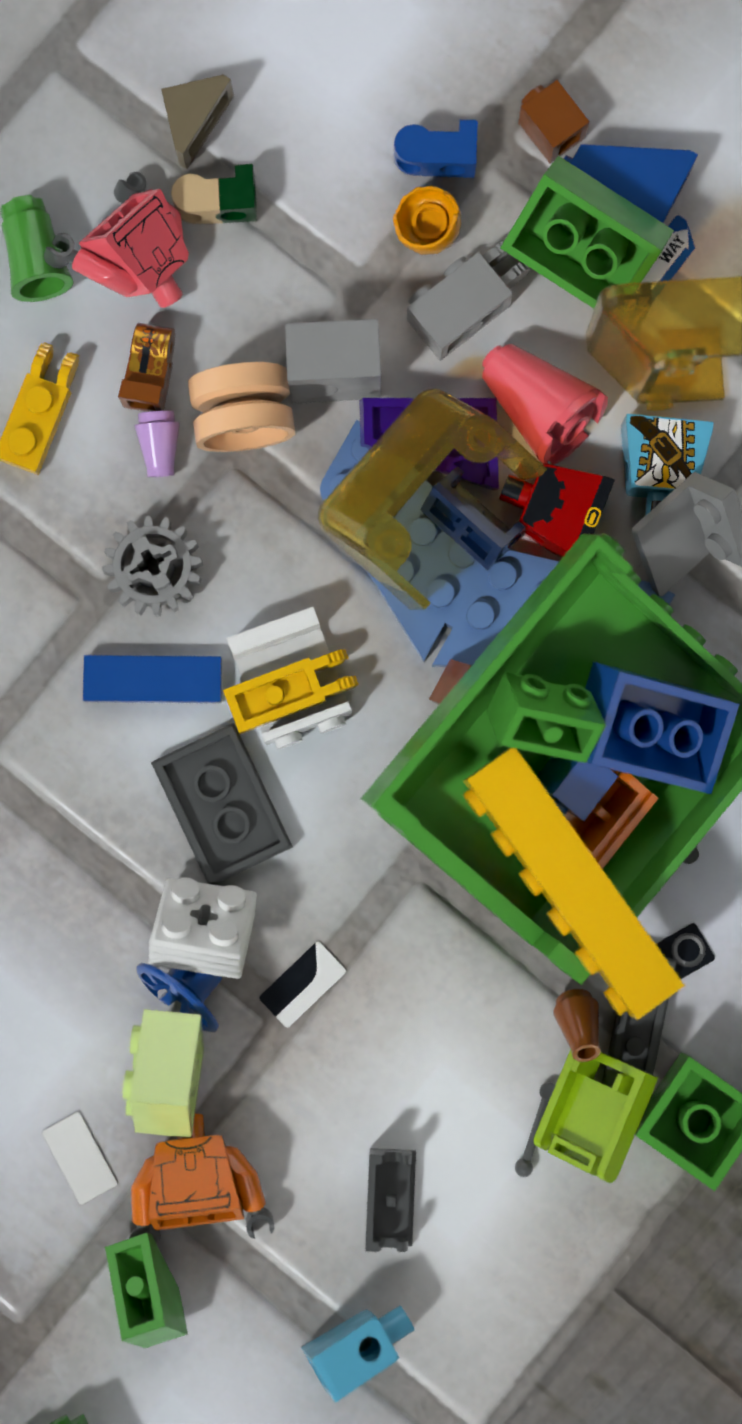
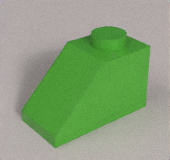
M147 1232L106 1246L105 1250L121 1340L142 1348H148L187 1335L179 1287L152 1234Z

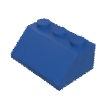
M593 661L585 689L591 692L606 726L587 762L712 794L739 704L711 693Z

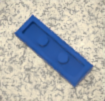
M84 655L83 701L116 703H222V657Z

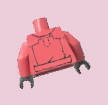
M132 172L126 181L119 179L114 188V196L122 205L79 242L82 249L79 251L75 250L73 239L66 233H59L55 235L53 245L64 252H58L52 247H46L44 260L54 268H63L70 262L74 271L125 297L152 293L160 308H165L177 302L183 295L172 274L188 260L189 252L183 239L180 212L166 201L161 189L145 190L147 183L144 175L140 172Z

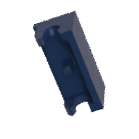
M457 466L433 486L420 510L486 570H489L518 542L522 536V531L526 527L518 521L509 529L460 485L461 480L459 478L465 472Z

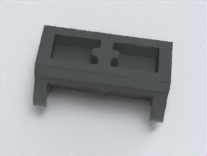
M370 1148L365 1251L379 1252L382 1248H396L398 1252L408 1251V1246H412L416 1150Z

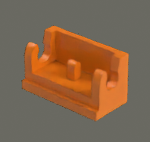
M613 769L611 770L619 777L585 821L569 812L565 815L567 821L602 869L659 799L632 774Z

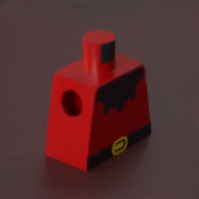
M542 464L534 484L508 474L498 500L523 509L519 521L526 528L521 534L563 558L582 534H594L615 479L550 464Z

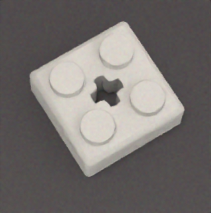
M191 878L166 879L149 941L148 963L166 968L235 979L241 978L255 917L257 893L243 890L235 885L218 886L199 883Z

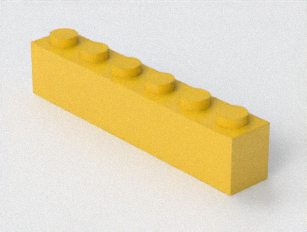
M508 748L463 781L469 789L463 793L469 806L479 818L485 813L496 827V830L491 833L492 838L507 857L513 853L516 855L525 868L519 872L521 879L535 897L543 893L553 907L547 912L548 917L563 936L570 932L581 947L575 952L577 958L591 976L597 972L602 976L609 986L608 989L603 991V994L620 1016L627 1012L629 1016L639 1020L685 986L516 748Z

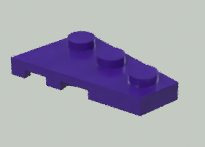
M362 398L359 400L360 443L362 447L446 475L458 466L465 472L459 479L493 491L499 489L496 398Z

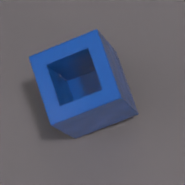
M551 756L536 777L564 816L569 812L585 821L619 776L609 768L593 765L588 762L584 763Z

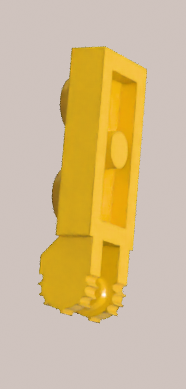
M45 342L40 344L33 359L30 374L27 373L0 439L1 462L36 475L40 474L71 396L70 387L78 368L80 355L72 352L67 353L61 363L57 382L53 383L44 379L53 358V345Z
M336 650L312 660L308 657L224 689L223 692L239 734L326 702L325 698L341 694L358 686L359 683L356 676H344L320 687L316 671L343 664L349 658L346 650Z

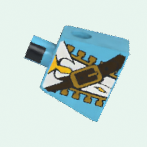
M626 414L621 424L626 494L633 497L647 498L645 516L693 472L702 473L714 422Z

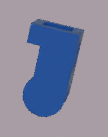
M460 120L459 132L428 131L423 126L416 124L403 127L396 134L394 140V161L396 166L403 173L414 176L475 178L478 120Z

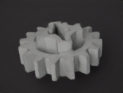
M145 516L144 527L138 528L132 520L127 522L130 533L124 536L121 533L115 532L113 537L119 544L117 549L105 548L104 551L106 556L113 560V564L103 566V573L108 576H115V579L107 585L111 593L123 590L118 602L125 607L132 601H135V612L139 615L144 613L147 606H151L154 615L160 617L162 605L166 604L174 612L178 611L179 607L176 599L182 596L191 601L193 596L187 587L189 584L200 585L202 581L200 576L193 573V569L203 566L201 557L191 556L199 548L195 540L183 542L188 533L186 528L180 526L172 532L171 521L166 517L161 521L160 526H155L151 516ZM148 538L166 539L172 542L173 545L157 546L151 544ZM134 547L135 553L132 562L124 567L123 570L125 557L128 551ZM152 557L157 562H161L158 565L161 572L154 576L148 570L145 571L148 568L146 560ZM183 562L181 577L173 587L171 579L174 570L181 566ZM145 585L155 588L158 595H144L132 588L136 587L137 589Z

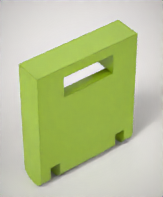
M570 1049L535 1133L534 1145L543 1150H548V1153L591 1175L598 1176L599 1179L607 1183H613L620 1173L658 1077L603 1052L591 1061L580 1062L573 1058ZM600 1063L622 1072L617 1074L612 1088L594 1080Z

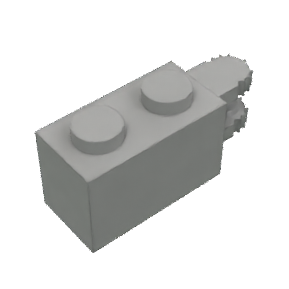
M505 239L484 255L478 252L469 260L465 256L457 259L445 270L444 275L446 277L433 288L430 284H426L410 297L408 302L411 305L407 307V321L440 361L508 309L513 295L510 289L530 272L531 268L522 262L515 264L501 277L492 269L509 256L507 252L500 249Z

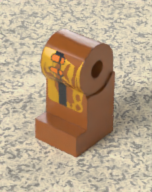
M137 323L132 337L125 378L121 381L118 398L124 408L146 412L164 411L173 366L171 362L175 344V329Z

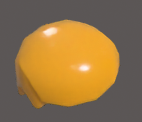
M436 186L416 187L402 197L393 215L397 238L406 248L420 255L439 254L451 247L459 236L461 228V212L456 199L448 191H444Z

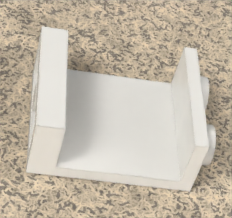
M313 606L226 638L243 682L309 657L312 660L330 653ZM335 667L315 672L320 687L339 679ZM345 693L325 698L326 702L261 726V735L265 744L275 743L277 749H282L303 741L302 732L318 727L320 733H326L346 725L344 717L351 715L352 710Z

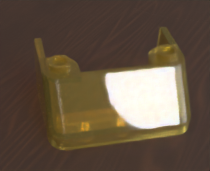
M742 276L628 283L607 287L600 292L586 331L587 352L637 403L646 404V410L648 411L668 410L674 407L673 403L724 400L721 357L742 356Z
M428 389L416 395L324 499L318 510V522L321 529L409 610H425L431 602L397 572L409 557L412 542L408 531L394 516L447 455L455 449L465 459L474 463H484L497 457L522 480L542 476L547 470L497 421L440 389Z

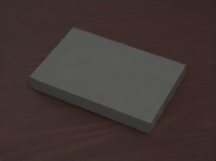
M234 723L151 762L208 884L216 885L293 848Z

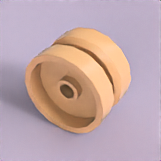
M269 362L235 363L206 369L193 375L188 380L191 406L203 412L193 421L196 445L199 449L214 452L253 450L282 443L296 435L292 408L281 403L290 395L286 367Z

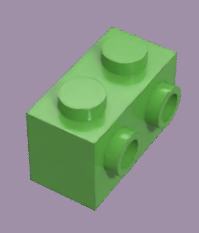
M505 672L486 710L500 745L584 763L587 762L606 726L590 691L576 684L564 686L546 682L542 678L530 674L519 676Z

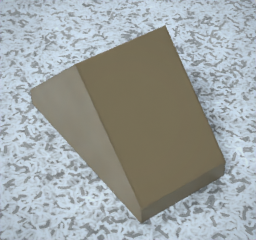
M225 75L161 89L178 162L186 170L234 97L231 79Z

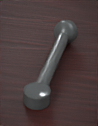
M546 1082L540 1087L539 1093L542 1099L523 1157L515 1164V1172L520 1177H528L533 1171L531 1160L536 1147L534 1145V1136L555 1088L553 1083Z

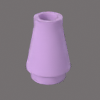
M174 411L138 413L139 424L134 426L147 467V477L174 476V462L180 422H175Z

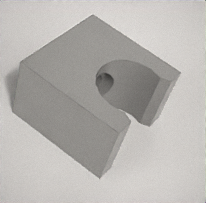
M378 319L285 324L288 385H290L291 403L381 398Z

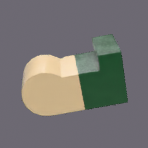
M253 164L235 165V177L204 179L197 174H186L178 178L172 186L171 196L174 207L180 212L181 219L186 223L218 224L257 221L256 185Z

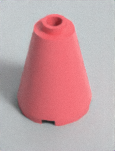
M514 344L494 347L483 360V380L535 456L543 464H548L549 461L555 465L571 455L589 436L584 429L591 418L598 424L604 415L608 405V397L601 390Z

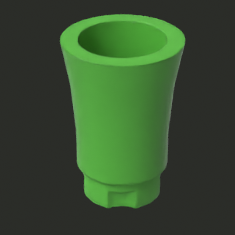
M22 195L2 204L0 208L3 219L1 227L7 248L12 297L23 302H39L55 298L67 292L73 285V279L67 266L54 268L44 260L46 247H52L58 252L61 251L60 248L53 245L55 234L50 215L46 212L42 198Z

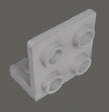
M693 472L632 528V535L652 590L659 596L665 595L709 553L719 560H728L742 567V510L736 491L699 473Z

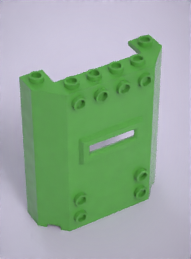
M582 534L361 797L386 823L529 945L535 947L556 967L580 985L590 976L575 954L581 947L570 932L563 936L547 915V912L553 907L543 893L536 897L531 893L519 875V872L525 869L514 853L507 857L501 851L491 836V833L496 830L494 824L486 813L479 818L463 796V793L469 790L463 781L510 748L499 744L486 711L505 672L519 676L530 674L538 676L546 682L564 686L576 684L585 688L594 661L711 693L739 704L712 794L633 775L659 799L602 870L636 918L742 791V682L735 677L738 672L737 668L719 654L713 656L703 647L706 640L699 632L687 624L683 626L678 624L671 617L674 610L666 601L655 594L648 596L638 586L641 579L631 570L633 567L622 557L625 550L618 542L606 534L601 536ZM517 749L535 776L538 775L551 758L550 755Z

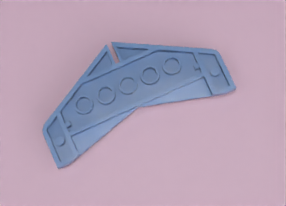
M356 420L321 482L320 493L322 501L422 661H425L445 625L452 630L434 660L432 667H446L450 659L472 666L559 561L508 550L489 570H486L420 510L433 486L407 461L362 447L360 443V421ZM641 580L638 586L648 596L652 594L657 595L652 590L650 582ZM668 591L665 595L659 597L670 605L675 594Z

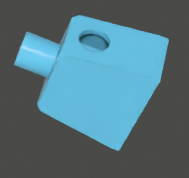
M401 1306L396 1307L379 1319L366 1309L301 1348L323 1388L336 1403L395 1363L399 1356L393 1344L415 1331ZM366 1337H371L370 1347L363 1352H359L361 1341Z

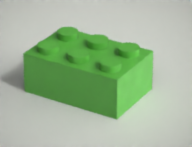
M558 155L544 173L500 249L613 322H616L659 257L674 230Z

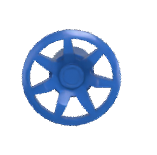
M146 963L138 964L136 971L139 978L155 997L158 998V990H167L159 998L162 1003L169 1006L175 1001H179L181 1003L180 1013L201 1015L203 1031L213 1033L218 1030L217 1020L203 1003L221 982V976L173 968L166 974L152 965Z

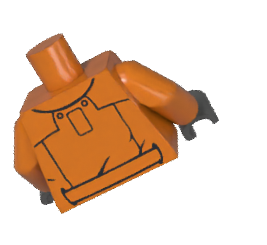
M195 1113L192 1138L177 1137V1140L157 1143L154 1155L145 1160L131 1186L132 1222L137 1226L129 1239L138 1236V1234L148 1232L152 1234L158 1245L161 1237L160 1230L243 1220L244 1211L249 1212L246 1216V1229L249 1237L255 1239L252 1223L257 1219H265L269 1223L271 1234L275 1229L271 1212L263 1208L266 1201L256 1170L238 1148L226 1146L222 1135L205 1136L204 1117L199 1113Z

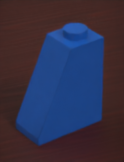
M580 144L574 158L566 155L564 159L664 223L694 166L698 154L691 150Z

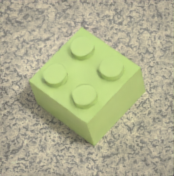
M144 1009L141 1026L133 1025L131 1033L130 1054H134L133 1071L126 1070L122 1093L123 1100H126V1116H132L135 1133L192 1138L204 1054L201 1015Z

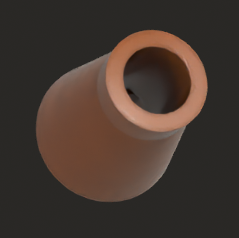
M571 989L563 992L556 999L553 1015L571 1048L573 1058L580 1062L591 1061L601 1053L599 1046V1003L592 997L589 991L584 989Z

